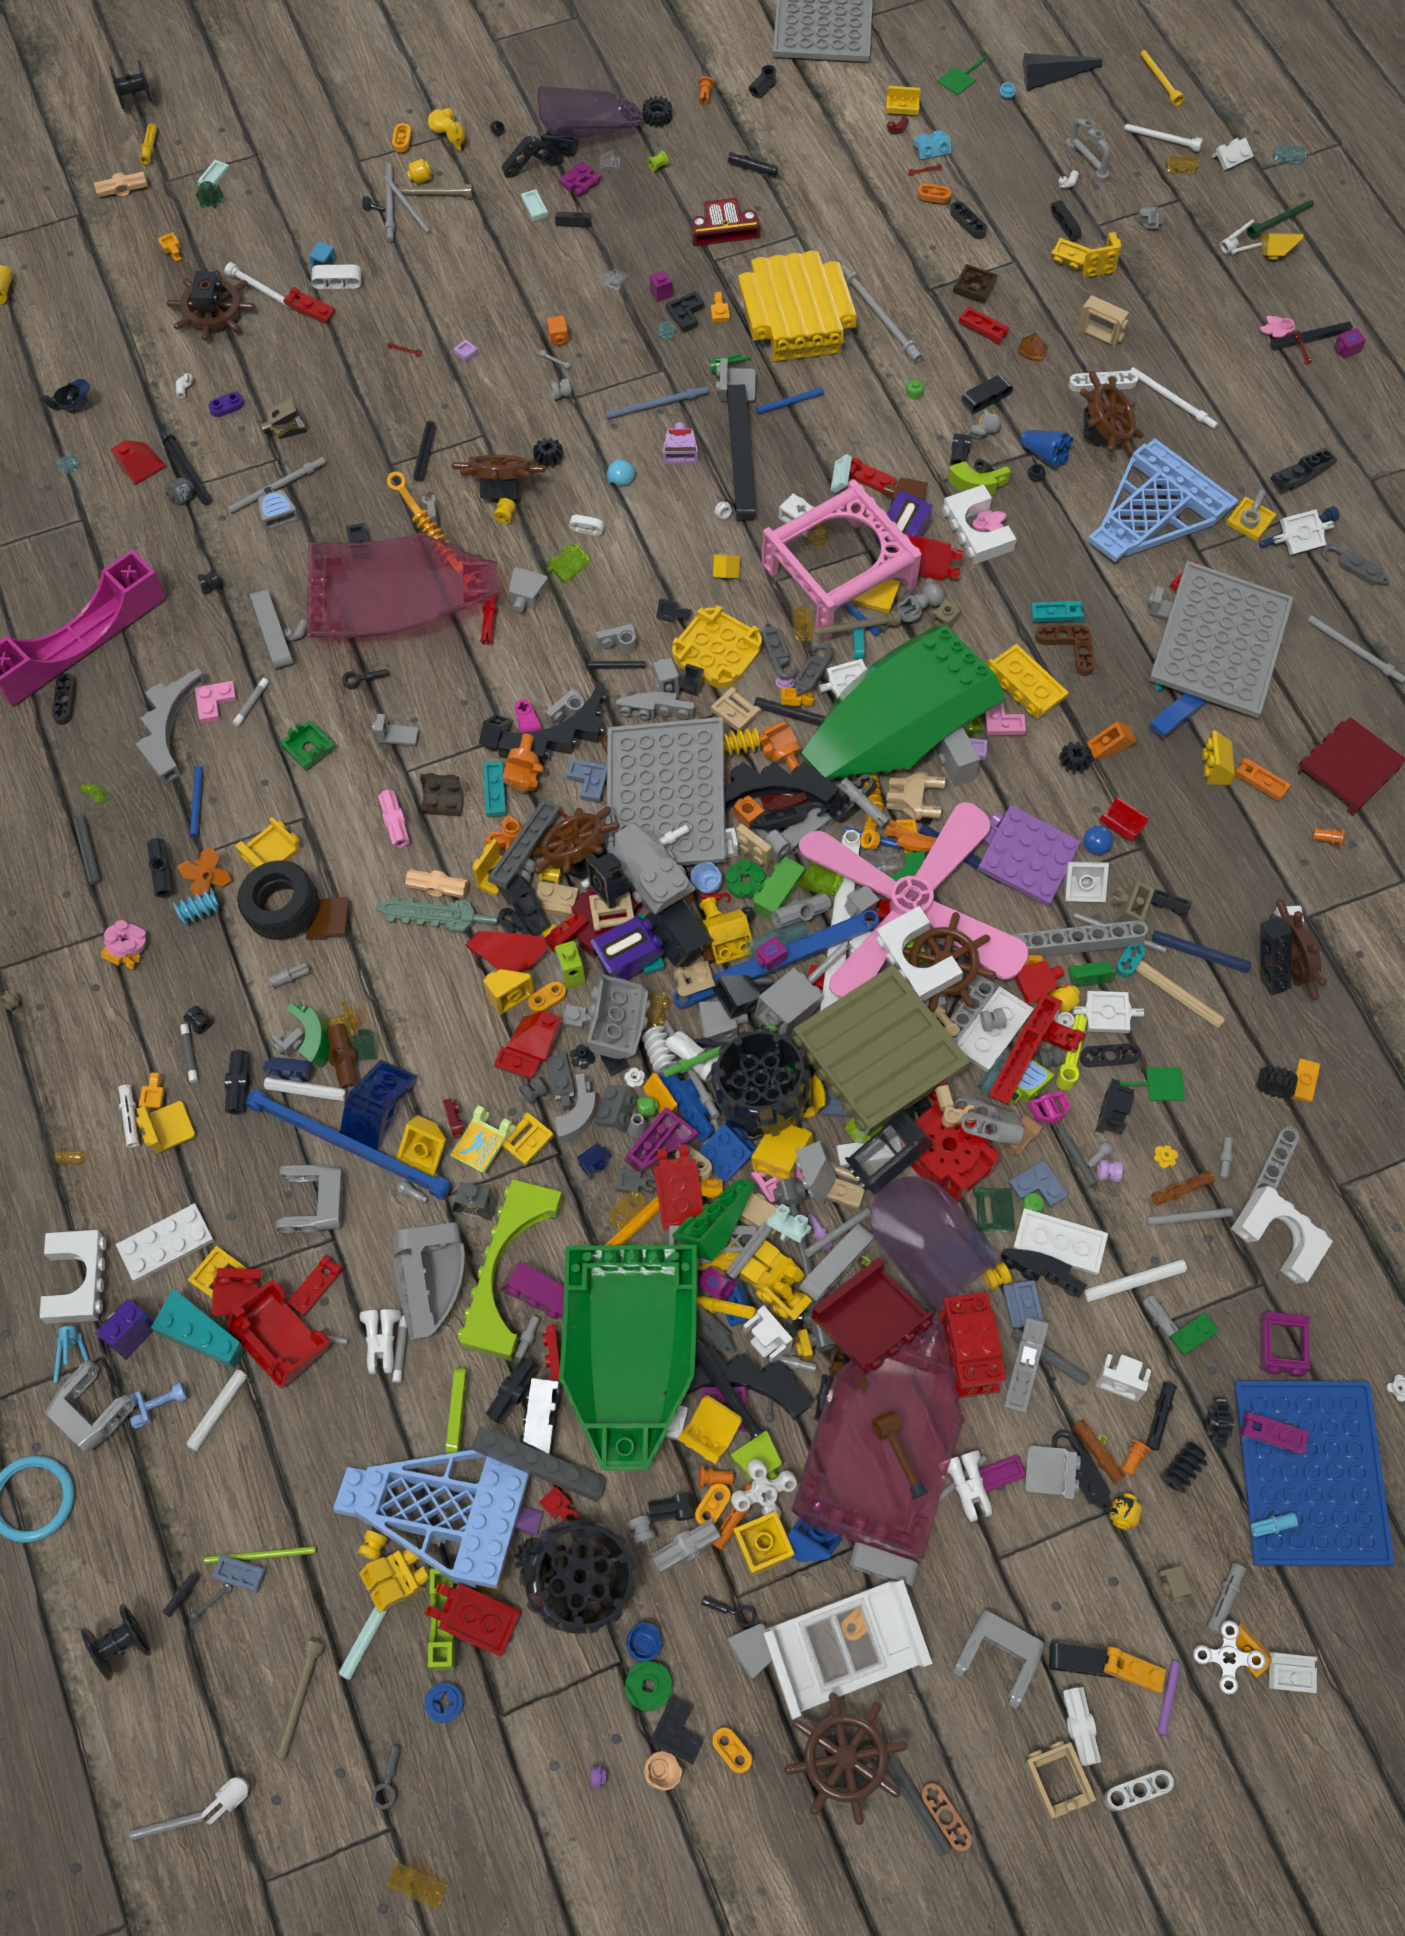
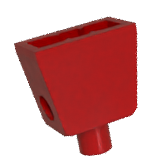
M1047 961L1024 965L1014 979L1025 1003L1031 1006L1040 1000L1043 992L1050 994L1058 987L1056 980L1064 977L1065 974L1060 965L1050 969Z

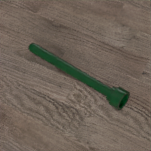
M1309 200L1261 224H1251L1246 229L1247 235L1251 239L1260 236L1262 230L1312 207L1314 201Z

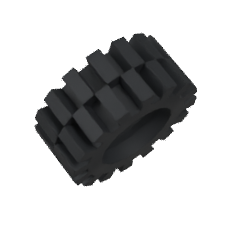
M654 96V99L650 97L649 100H645L642 109L643 120L646 124H649L650 127L655 125V128H657V125H660L661 128L663 124L666 126L668 122H671L672 104L667 98L663 100L662 96L660 98Z
M1265 1066L1260 1070L1257 1088L1260 1089L1259 1091L1265 1092L1264 1094L1266 1095L1271 1094V1097H1293L1298 1077L1297 1074H1293V1071H1287V1068L1281 1069L1280 1066H1276V1068L1274 1066Z

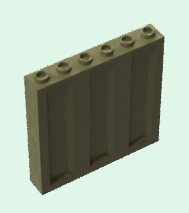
M894 964L793 1028L791 1034L794 1045L806 1052L808 1064H812L816 1069L818 1078L826 1082L831 1095L839 1099L844 1112L852 1116L857 1129L861 1132L863 1131L866 1136L899 1115L900 1110L908 1109L935 1091L937 1087L944 1085L962 1073L971 1062Z

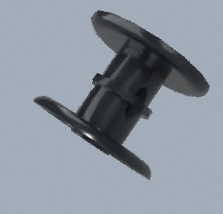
M140 59L138 60L140 73L129 75L128 73L125 77L116 78L113 67L109 66L122 109H124L122 95L131 93L135 95L136 92L146 90L148 100L152 102L149 85Z
M123 1603L119 1608L123 1624L115 1629L109 1628V1633L97 1639L89 1629L81 1628V1635L91 1658L102 1675L109 1681L113 1677V1670L109 1660L118 1654L124 1655L125 1650L131 1646L136 1645L142 1654L151 1656L150 1646L140 1625L128 1607Z

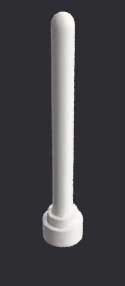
M1131 124L1124 126L1126 131L1189 146L1192 151L1198 153L1203 139L1198 137L1191 140Z
M229 262L226 265L225 275L230 278L246 280L249 285L285 305L283 302L284 296L244 274L236 264Z

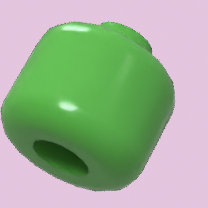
M919 380L909 381L906 386L907 397L915 400L922 397L924 391L923 383Z
M652 1096L638 1098V1114H641L643 1118L655 1116L658 1109L657 1101L654 1102Z
M1037 1193L1027 1194L1022 1201L1023 1210L1025 1208L1041 1213L1044 1207V1200Z

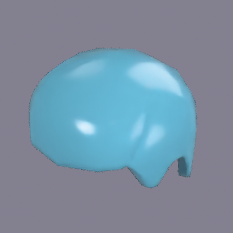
M614 460L608 467L606 477L609 483L613 482L618 487L625 486L633 481L635 469L626 460Z

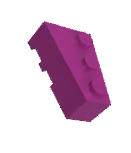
M665 1107L628 1152L624 1162L642 1174L653 1167V1165L659 1163L657 1149L665 1148L667 1157L677 1152L678 1145H688L694 1141L699 1132Z
M521 1261L511 1267L499 1291L526 1303L534 1309L545 1312V1315L551 1319H562L564 1314V1286Z

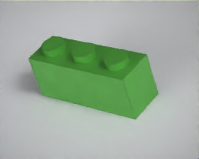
M784 857L781 862L778 861L773 869L774 873L771 877L768 876L765 879L761 892H756L752 900L754 902L753 911L771 921L773 910L786 905L805 877V867L787 857Z

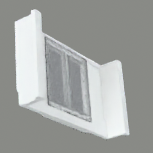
M903 1579L888 1581L763 1630V1635L791 1719L801 1716L800 1712L829 1701L828 1697L832 1692H835L840 1697L915 1666L925 1667L932 1664Z

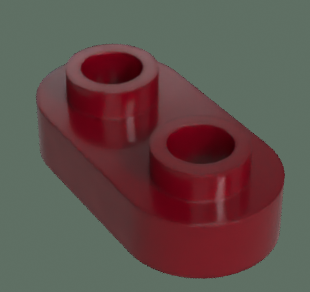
M451 1098L445 1099L443 1103L453 1139L462 1137L461 1133L465 1132L462 1120L457 1121L456 1114L459 1113L457 1102H452Z

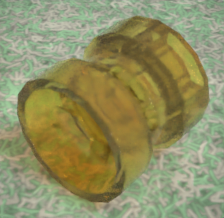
M822 522L809 529V544L813 547L823 546L826 543L827 533L825 523Z

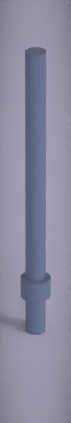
M707 386L697 389L690 388L686 389V392L607 411L605 415L609 419L684 399L691 400L695 399L696 396L709 393Z

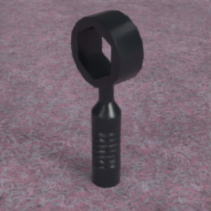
M382 669L359 677L356 672L349 671L343 675L342 681L345 688L353 690L360 685V680L386 677L388 672L387 669ZM354 677L356 679L354 683L348 684L346 682L348 678Z
M803 1312L792 1322L789 1330V1335L792 1338L797 1337L804 1318Z
M706 1596L703 1597L701 1605L724 1614L730 1613L735 1615V1622L738 1626L748 1628L754 1624L756 1615L752 1607L743 1605L737 1610H733L727 1604ZM743 1609L752 1613V1620L748 1624L739 1621L738 1613Z

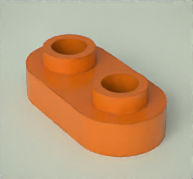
M923 183L918 187L917 196L923 201L947 203L951 197V190L946 186Z

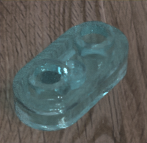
M1281 144L1274 148L1273 158L1278 162L1303 163L1308 152L1302 146Z

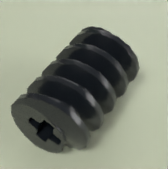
M1192 1442L1185 1444L1186 1448L1180 1450V1455H1176L1175 1461H1172L1169 1464V1468L1163 1471L1164 1475L1159 1476L1168 1487L1183 1494L1186 1490L1182 1485L1184 1484L1188 1487L1192 1485L1188 1478L1193 1480L1197 1478L1193 1471L1202 1472L1199 1464L1203 1466L1208 1465L1204 1459L1206 1456L1205 1452Z

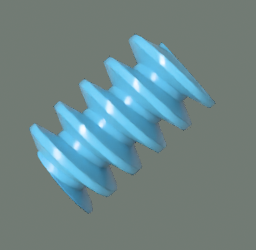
M210 888V895L204 890L202 898L195 894V901L187 897V904L182 899L180 900L179 907L173 903L179 919L185 925H188V918L192 922H196V915L203 919V912L208 916H211V909L216 913L219 912V904L212 888Z

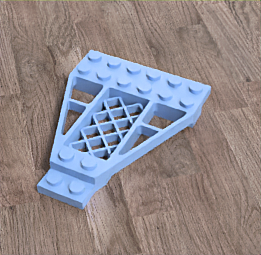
M1154 438L1149 444L1146 445L1144 443L1132 454V458L1101 526L1088 537V542L1114 562H1117L1123 555L1129 556L1215 525L1237 505L1238 499ZM1133 466L1150 477L1139 489L1126 480ZM1156 485H1160L1164 489H1157ZM1122 488L1132 494L1113 510ZM1144 495H1153L1154 499H1145ZM1157 495H1166L1167 499H1158ZM1170 495H1174L1178 499H1170ZM1132 505H1142V510H1133ZM1145 505H1154L1155 510H1146ZM1158 506H1167L1168 510H1159ZM1186 508H1191L1206 520L1187 526L1176 517ZM1120 516H1130V520H1121ZM1133 516H1143V520H1134ZM1146 516H1156V520H1147ZM1168 524H1172L1179 529L1152 539ZM1134 526H1144V531H1135Z
M473 1450L368 1467L367 1471L347 1467L333 1510L334 1513L357 1517L364 1523L370 1524L451 1579L454 1584L460 1583L474 1588L480 1585L498 1589L530 1474ZM486 1457L480 1481L477 1484L450 1479L456 1461ZM448 1463L445 1475L442 1477L406 1471ZM406 1482H408V1483H413V1484H417V1485H415V1486H413L412 1488L409 1489V1487H408V1485L406 1484ZM403 1483L406 1491L395 1497L391 1489ZM428 1486L439 1489L431 1493ZM425 1488L428 1495L417 1501L413 1493ZM450 1491L459 1492L460 1494L453 1497ZM389 1492L392 1499L384 1503L387 1493ZM446 1492L450 1500L439 1506L435 1498ZM410 1496L414 1504L402 1509L398 1502ZM468 1496L472 1504L461 1510L457 1502ZM432 1500L436 1508L424 1514L421 1506ZM396 1504L400 1512L392 1517H387L384 1511ZM454 1504L458 1512L446 1518L443 1510ZM418 1509L422 1516L413 1522L409 1521L406 1515ZM470 1512L469 1518H468V1521H467V1519H466V1517H465L464 1515H466L467 1513ZM440 1513L444 1521L436 1526H432L428 1519ZM462 1518L466 1525L458 1530H453L450 1524ZM390 1529L425 1535L422 1549H418ZM432 1537L461 1543L452 1570H449L427 1555Z

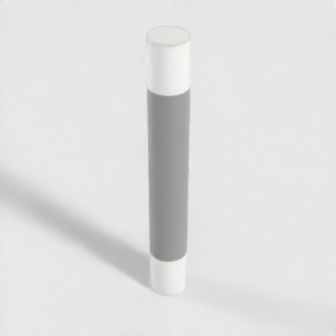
M262 678L233 720L234 725L240 726L269 683L266 678Z
M401 1316L399 1322L392 1378L394 1383H401L407 1337V1326L404 1316Z

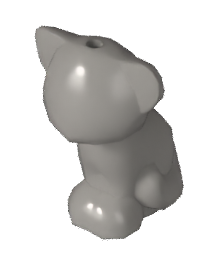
M926 579L922 593L915 596L910 595L899 603L898 611L902 621L909 623L917 620L922 614V609L928 604L933 607H940L947 600L944 588L940 584L935 583L933 579Z

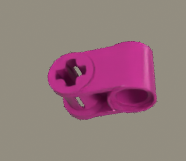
M526 699L517 701L515 703V711L520 732L541 730L539 720L530 701Z

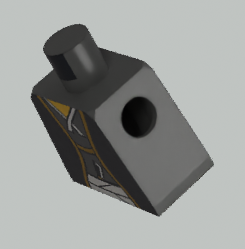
M460 1182L452 1211L492 1221L498 1200L488 1188Z

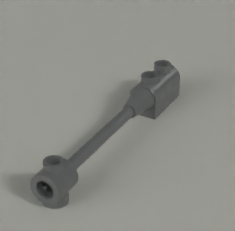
M796 1178L779 1181L776 1183L777 1188L773 1189L775 1202L780 1201L781 1204L789 1207L790 1215L796 1217L799 1215L797 1205L802 1201V1198H806L804 1184L802 1181L797 1182ZM804 1237L800 1243L797 1242L805 1277H807L813 1269L810 1257L804 1251L807 1248ZM808 1296L812 1302L806 1307L807 1312H803L805 1325H811L812 1333L808 1334L811 1347L816 1346L817 1351L832 1350L837 1344L811 1319L813 1307L819 1302Z

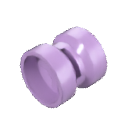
M1100 1159L1097 1171L1098 1180L1106 1181L1110 1179L1113 1182L1120 1183L1123 1169L1122 1162L1114 1161L1109 1163L1107 1160Z

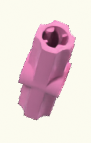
M390 790L382 791L378 798L394 848H404L410 842L405 828L404 816L401 808H399L396 794Z

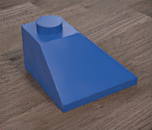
M807 1508L787 1536L795 1554L791 1558L798 1562L829 1559L846 1533Z

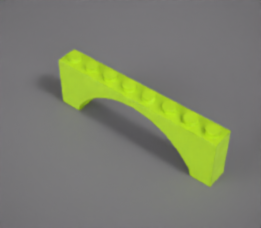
M513 1179L510 1186H506L504 1192L506 1200L504 1206L500 1205L497 1214L499 1221L497 1225L493 1226L491 1232L493 1240L491 1246L487 1245L484 1254L486 1261L484 1266H480L478 1272L480 1280L478 1286L473 1287L471 1294L473 1301L471 1307L468 1306L465 1311L464 1319H466L464 1327L460 1328L457 1338L460 1340L461 1348L509 1361L513 1360L519 1340L517 1334L511 1333L506 1327L495 1305L493 1285L497 1265L506 1248L523 1231L548 1218L557 1219L563 1200L562 1192Z

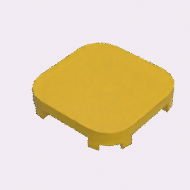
M716 605V608L706 609L701 607L697 611V616L680 637H675L672 643V658L675 664L685 670L686 664L703 668L704 682L716 688H728L739 681L759 656L762 650V637L755 625L752 628L724 613L721 606Z

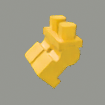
M765 1240L754 1254V1257L742 1269L739 1278L752 1286L755 1283L767 1286L781 1300L782 1298L787 1299L790 1296L792 1284L800 1282L805 1275L791 1258L781 1254L776 1247Z
M398 1550L386 1558L382 1557L369 1562L359 1572L368 1592L374 1590L370 1596L379 1614L386 1611L389 1607L413 1597L425 1589L424 1584L430 1580V1571L426 1566L416 1571L413 1564L420 1560V1558L408 1550Z

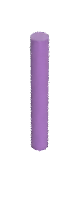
M1171 1661L1157 1731L1158 1734L1167 1736L1181 1666L1180 1663Z

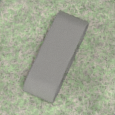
M855 1543L848 1566L886 1581H899L903 1579L905 1587L913 1588L919 1564L862 1543Z

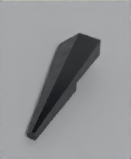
M1024 53L1022 64L1025 73L1026 91H1031L1036 86L1044 87L1045 83L1051 81L1056 83L1074 77L1081 71L1089 72L1091 68L1096 66L1101 68L1102 58Z

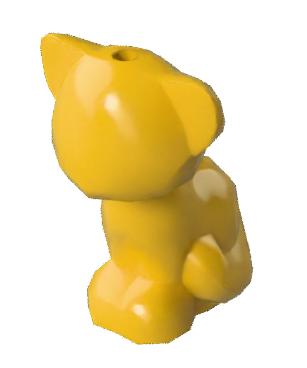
M446 108L431 112L428 117L429 128L437 134L447 133L449 142L457 151L461 152L460 145L465 139V128L459 122H454L453 110Z

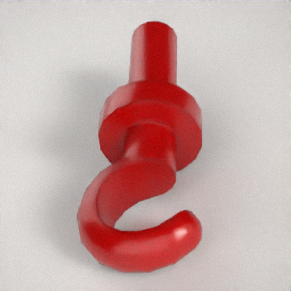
M713 892V894H700V899L715 897L716 900H721V897L726 896L728 898L726 902H729L731 897L725 892L719 895L716 892Z

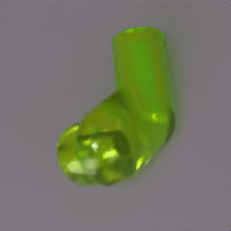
M81 784V793L94 795L95 802L102 803L105 801L104 796H106V793L101 786Z

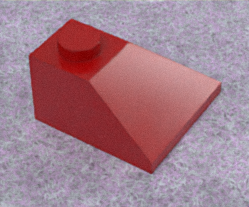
M125 440L111 448L116 463L135 485L166 468V465L147 443Z
M540 1011L523 1017L506 1048L545 1062L561 1034L562 1017L546 1011Z

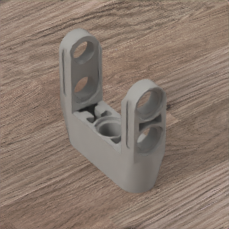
M964 1095L956 1096L953 1099L955 1109L959 1101H965L967 1106L974 1105L975 1107L973 1111L965 1113L961 1118L960 1123L965 1132L997 1142L1016 1145L1021 1142L1024 1128L1014 1112ZM981 1106L986 1107L987 1113L985 1115L976 1113L977 1108ZM970 1117L976 1119V1124L973 1127L965 1126L966 1119ZM986 1125H990L993 1133L985 1132Z
M324 1165L280 1167L279 1177L281 1179L288 1180L289 1182H319L317 1216L283 1217L276 1221V1231L280 1233H313L341 1228L344 1184L343 1168Z
M87 1360L79 1366L58 1389L45 1410V1414L76 1445L87 1453L108 1438L135 1406V1401L129 1395H123L115 1399L102 1415L92 1423L73 1404L97 1377L99 1367L92 1360Z
M984 1610L973 1628L952 1673L961 1678L963 1673L969 1668L982 1639L1024 1662L1009 1693L1007 1704L1017 1709L1035 1673L1045 1644L1004 1619Z

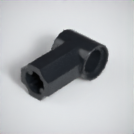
M765 65L762 68L761 74L749 86V92L753 97H760L768 88H773L776 85V68L772 65Z
M954 433L950 465L967 460V452H969L972 436Z
M691 1493L677 1494L670 1499L648 1502L651 1523L673 1519L675 1521H685L695 1518Z

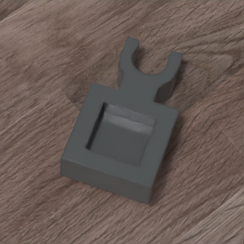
M620 1169L617 1191L638 1195V1190L643 1189L647 1193H653L654 1188H649L646 1184L648 1182L655 1183V1177L641 1178V1172Z

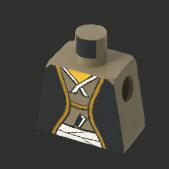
M292 398L269 409L267 414L270 421L261 424L265 434L275 431L279 439L307 432L304 420Z

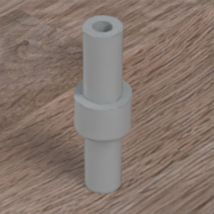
M1230 1137L1224 1138L1223 1152L1220 1153V1178L1224 1180L1229 1178L1230 1164L1233 1163V1138Z
M532 1316L526 1331L522 1332L520 1337L521 1343L515 1354L517 1359L521 1360L525 1356L528 1346L532 1345L535 1338L534 1332L540 1321L538 1317Z
M782 1355L778 1359L783 1365L789 1366V1369L793 1370L802 1369L815 1373L817 1366L815 1363L800 1360V1357L792 1355L791 1357Z

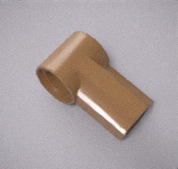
M1027 1114L1020 1121L1024 1128L1021 1142L1018 1145L1005 1143L1003 1146L1010 1155L1017 1158L1031 1141H1035L1044 1128Z

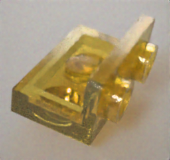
M661 990V994L648 992L647 1000L650 1001L647 1013L645 1012V1017L648 1020L646 1028L642 1032L645 1033L653 1027L663 1026L664 1016H662L663 1010H667L669 998H666V990Z

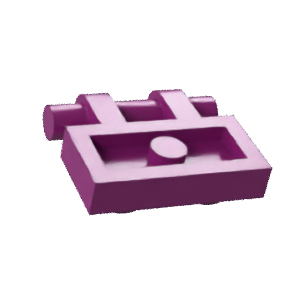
M581 161L559 178V185L569 192L574 190L575 195L579 196L586 193L592 185L595 186L602 178L600 172L594 174V169Z

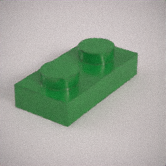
M1204 1313L1174 1333L1169 1339L1181 1355L1184 1356L1217 1334L1219 1330L1208 1315Z

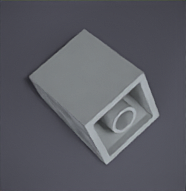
M793 968L758 997L755 1017L765 1027L774 1024L780 1035L792 1033L793 1028L806 1021L821 1005L823 994L818 987L813 986L807 980L803 973Z

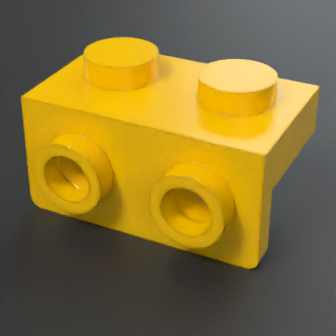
M888 86L886 113L918 115L920 88Z
M1059 238L1055 249L1051 251V259L1057 264L1064 263L1073 270L1079 269L1083 271L1086 252L1091 249Z

